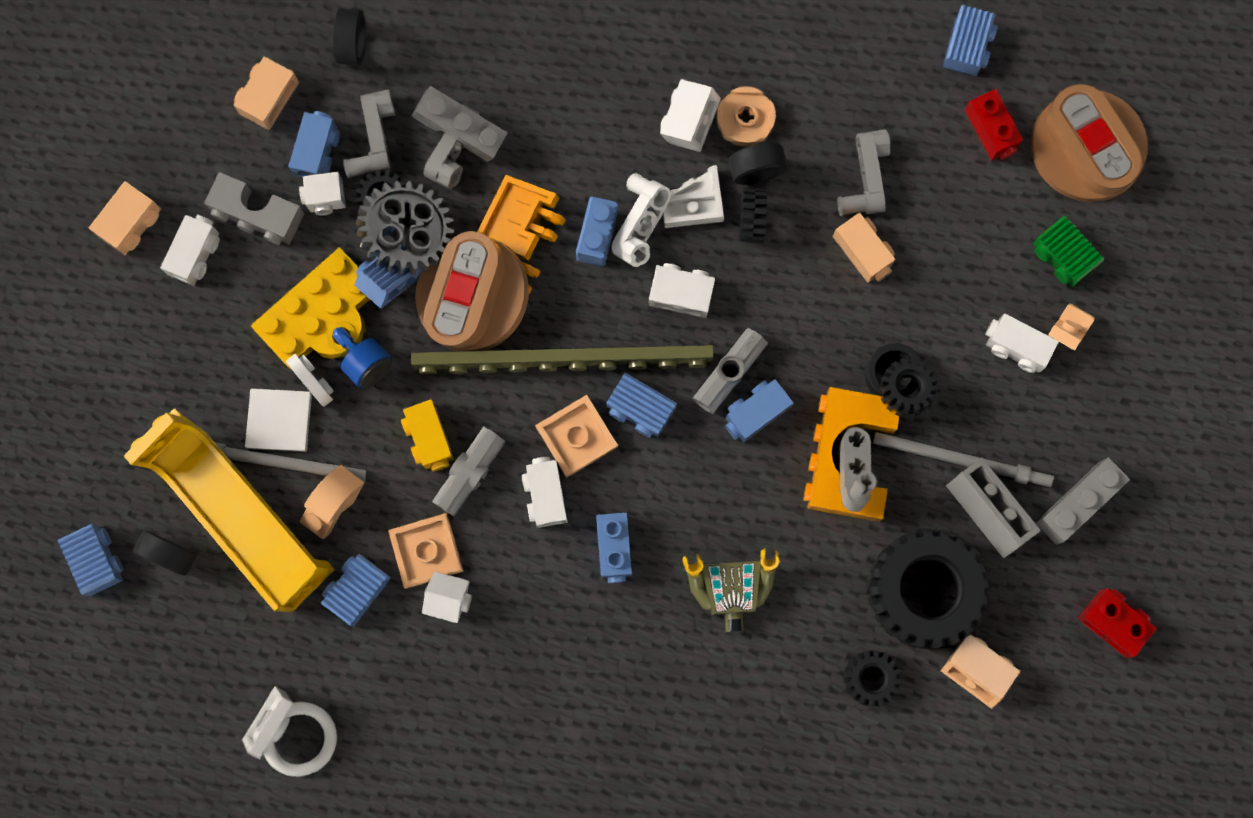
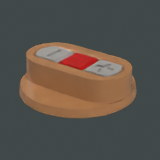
M1080 84L1067 87L1061 91L1055 100L1041 112L1032 131L1031 152L1038 172L1054 190L1075 200L1097 202L1114 198L1134 184L1146 162L1148 141L1144 125L1130 105L1115 95L1100 91L1089 85Z
M468 231L455 236L447 244L437 266L434 267L429 263L427 272L422 271L420 273L415 292L417 313L429 336L442 346L456 352L486 351L504 342L520 324L528 304L529 285L523 264L508 246L480 232Z

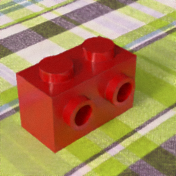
M1099 590L1077 619L1125 658H1135L1157 628L1150 623L1152 619L1140 609L1133 610L1125 603L1127 599L1117 590Z

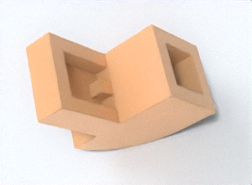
M342 465L338 466L311 493L304 504L306 510L300 523L324 540L331 533L340 514L354 503L365 482Z

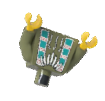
M765 549L761 550V567L760 561L703 565L701 556L696 553L697 562L690 565L686 556H684L683 564L688 572L690 591L701 607L705 610H710L711 615L724 614L726 632L744 631L743 613H754L757 607L764 605L773 588L775 568L779 564V552L776 550L775 557L768 560L765 558Z

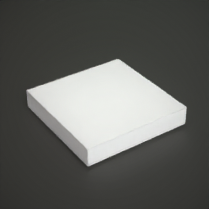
M250 389L245 448L307 452L312 393L305 391Z

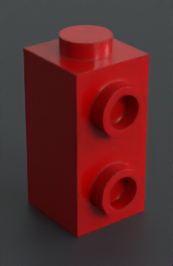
M994 89L970 100L965 108V112L990 159L994 160L1000 157L1001 160H1005L1015 155L1023 138L997 90Z

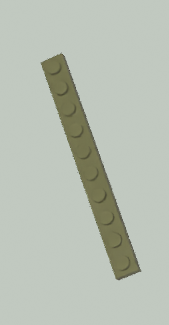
M713 345L411 353V365L414 370H419V374L423 375L437 374L439 369H449L451 374H465L467 369H479L480 373H496L497 368H509V372L521 373L526 372L527 367H539V371L553 372L557 371V367L569 366L570 371L587 370V366H599L600 370H615L617 365H629V369L641 370L646 369L647 364H659L661 369H673L677 367V364L689 363L690 368L707 367V363H712Z

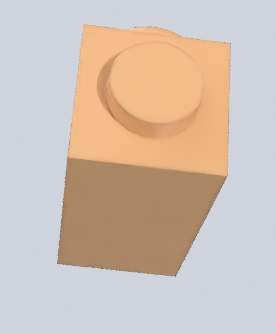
M859 212L838 227L834 232L833 238L867 283L873 279L879 282L892 272L890 267L896 260L893 257L895 253L889 243L886 241L882 242L877 236V229L869 218L864 219Z

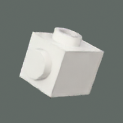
M338 172L303 176L304 186L299 187L300 200L302 204H306L311 213L329 215L334 209L346 208L343 180Z
M434 571L425 590L422 614L458 623L461 613H467L471 603L472 595L467 594L469 581Z

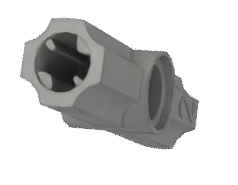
M747 328L727 355L720 360L716 369L692 399L705 411L714 414L733 388L741 381L744 374L768 345V342L756 331ZM726 365H733L738 369L739 374L732 378L727 377L723 374L722 368Z
M483 426L466 453L463 452L454 462L449 471V478L440 488L432 502L455 517L472 490L475 491L480 486V479H485L489 471L488 467L502 449L505 440Z

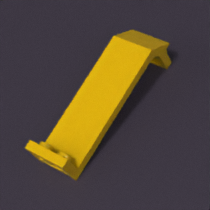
M175 408L170 413H165L155 419L152 423V428L144 436L136 439L132 443L131 449L124 455L131 465L151 469L167 482L274 611L293 612L335 570L328 561L313 558L212 438Z

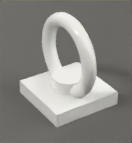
M275 686L242 741L249 754L259 759L262 753H264L266 760L275 770L288 776L299 777L310 775L326 765L334 753L337 743V732L332 718L324 709L307 702L293 703L285 691ZM294 715L313 717L320 723L324 731V745L320 753L311 761L303 764H292L282 759L277 753L274 744L283 735L290 717Z

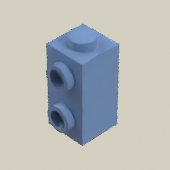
M315 111L314 114L304 112L288 166L293 175L303 177L330 172L332 158L329 155L331 148L337 146L340 131L337 130V126L330 115L320 111Z
M776 379L769 384L766 380L761 382L751 391L754 394L745 402L740 398L727 408L730 413L726 416L728 424L725 427L735 440L740 438L743 443L792 407L793 401Z
M627 513L596 515L601 578H608V583L626 582V576H632Z

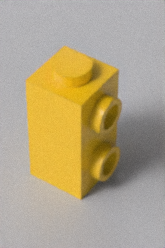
M432 399L403 409L406 418L401 419V423L406 436L412 435L415 446L411 447V451L416 464L422 463L426 470L431 468L432 472L447 468L449 466L448 462L454 460Z

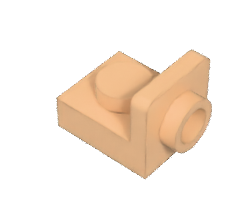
M1068 304L1048 335L1069 348L1076 350L1095 318L1075 305Z

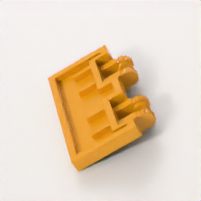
M505 175L477 232L500 241L508 246L519 258L529 261L539 240L538 237L551 242H555L558 237L554 231L539 226L540 219L563 226L566 220L561 215L542 208V205L555 208L559 200L556 193ZM521 262L528 276L538 278L540 271L537 268ZM529 286V294H530V292H531V290H532V287H531V286Z

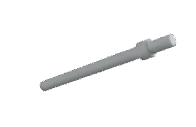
M875 432L873 444L970 467L981 459ZM984 459L995 474L1014 478V482L1022 484L1030 482L1050 488L1053 484L1054 476L1032 471L1031 467L1020 464L1016 467Z
M215 442L230 460L325 476L338 467V465L226 447L224 443ZM344 467L365 482L367 470Z

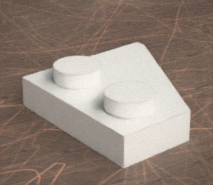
M717 165L708 168V172L697 179L691 178L686 181L679 189L670 191V200L663 213L665 228L724 222Z

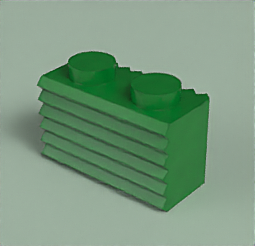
M1065 215L1032 243L1036 247L1034 251L1039 259L1043 262L1048 261L1056 269L1054 274L1057 279L1063 284L1068 283L1071 287L1075 286L1104 261V257L1096 251V248L1088 242V239L1080 233V230Z

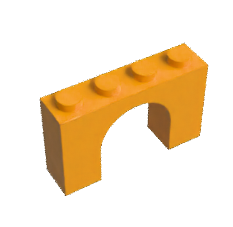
M833 387L828 389L827 395L821 394L818 412L823 413L822 424H816L813 438L814 442H818L817 454L811 453L808 471L813 472L812 483H806L803 497L804 501H809L807 509L880 522L883 519L888 489L875 487L871 491L869 501L861 511H849L842 503L840 473L835 468L832 460V447L836 437L848 429L858 427L891 434L897 430L899 416L895 415L897 411L892 409L890 412L887 409L888 403H882V396Z

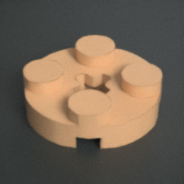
M739 87L732 90L729 95L721 100L717 110V125L722 136L727 141L739 146H753L765 141L774 127L776 118L775 107L772 101H769L762 91L753 87ZM743 110H748L749 115L754 116V119L749 120V123H744L743 120L738 118V115L743 114Z

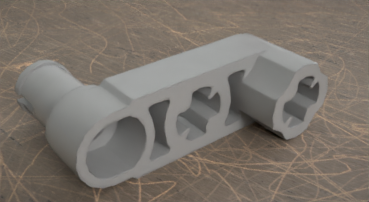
M390 90L361 95L371 152L367 156L343 160L348 178L368 173L376 175L375 171L381 170L382 174L386 170L392 172L382 118L395 116Z
M465 106L466 108L470 109L471 111L480 116L479 112ZM445 132L425 165L424 176L449 190L455 187L461 178L463 168L454 162L461 153L463 144Z
M886 129L857 133L856 145L864 192L862 195L838 197L837 204L840 216L865 212L866 214L885 212L884 189L878 157L890 155L889 134Z
M856 427L847 430L836 448V455L840 458V493L842 495V503L846 509L852 512H859L865 507L870 499L871 491L877 484L876 477L871 473L870 436L863 429ZM852 465L858 467L857 471L861 470L859 475L853 473L854 469L850 470Z

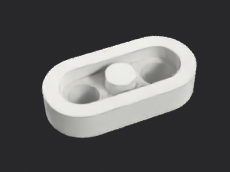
M294 354L286 360L289 367L323 407L333 400L330 394L334 390L323 377L319 381L311 373L315 367L305 355L299 358Z

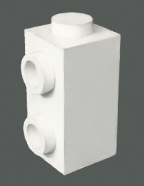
M185 215L160 268L167 275L195 286L197 279L201 280L205 275L207 269L205 262L209 254L214 253L219 245V232L212 226L213 222L200 215H197L196 218Z
M1004 314L998 321L993 319L985 335L990 337L986 346L992 348L991 352L1002 359L1009 357L1019 362L1018 366L1021 369L1030 373L1035 371L1040 373L1046 368L1059 342L1007 314Z
M550 457L533 459L532 464L526 465L527 473L522 474L524 491L531 492L532 503L527 504L530 522L536 521L538 528L568 523L556 460L550 461Z

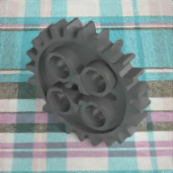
M396 180L393 189L387 183H384L382 192L374 188L372 197L366 196L363 203L365 206L361 205L358 214L360 216L357 217L356 225L360 228H358L356 236L364 237L360 247H370L367 257L370 258L377 255L376 265L379 266L385 261L388 263L387 271L389 272L394 266L398 267L400 275L403 274L405 268H409L411 274L415 275L418 266L422 271L427 272L429 263L434 267L437 266L439 258H442L444 249L454 234V230L449 228L454 220L453 218H446L450 210L449 207L440 208L443 199L433 200V190L428 191L426 194L423 193V184H420L415 190L412 189L411 181H408L405 188H402L399 181ZM405 204L409 205V215L406 230L409 232L405 239L406 251H403L401 249L404 224L402 222L405 217ZM385 209H393L397 215H391ZM415 213H422L427 219H420ZM383 236H391L396 242H387ZM413 240H420L425 246H417Z

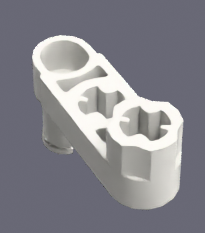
M635 173L628 178L626 186L628 190L635 192L639 197L613 240L612 252L630 265L638 267L645 264L650 257V246L646 242L664 213L671 193L669 188L654 180L649 181Z

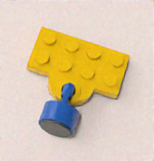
M340 247L257 319L251 327L290 370L291 368L286 363V360L294 354L300 358L302 355L307 356L314 350L322 357L332 360L345 356L341 364L342 371L358 388L366 389L374 386L387 375L392 367L393 359L374 338L362 341L366 329L364 320L358 310L370 299L354 286L358 276L356 271L359 267Z

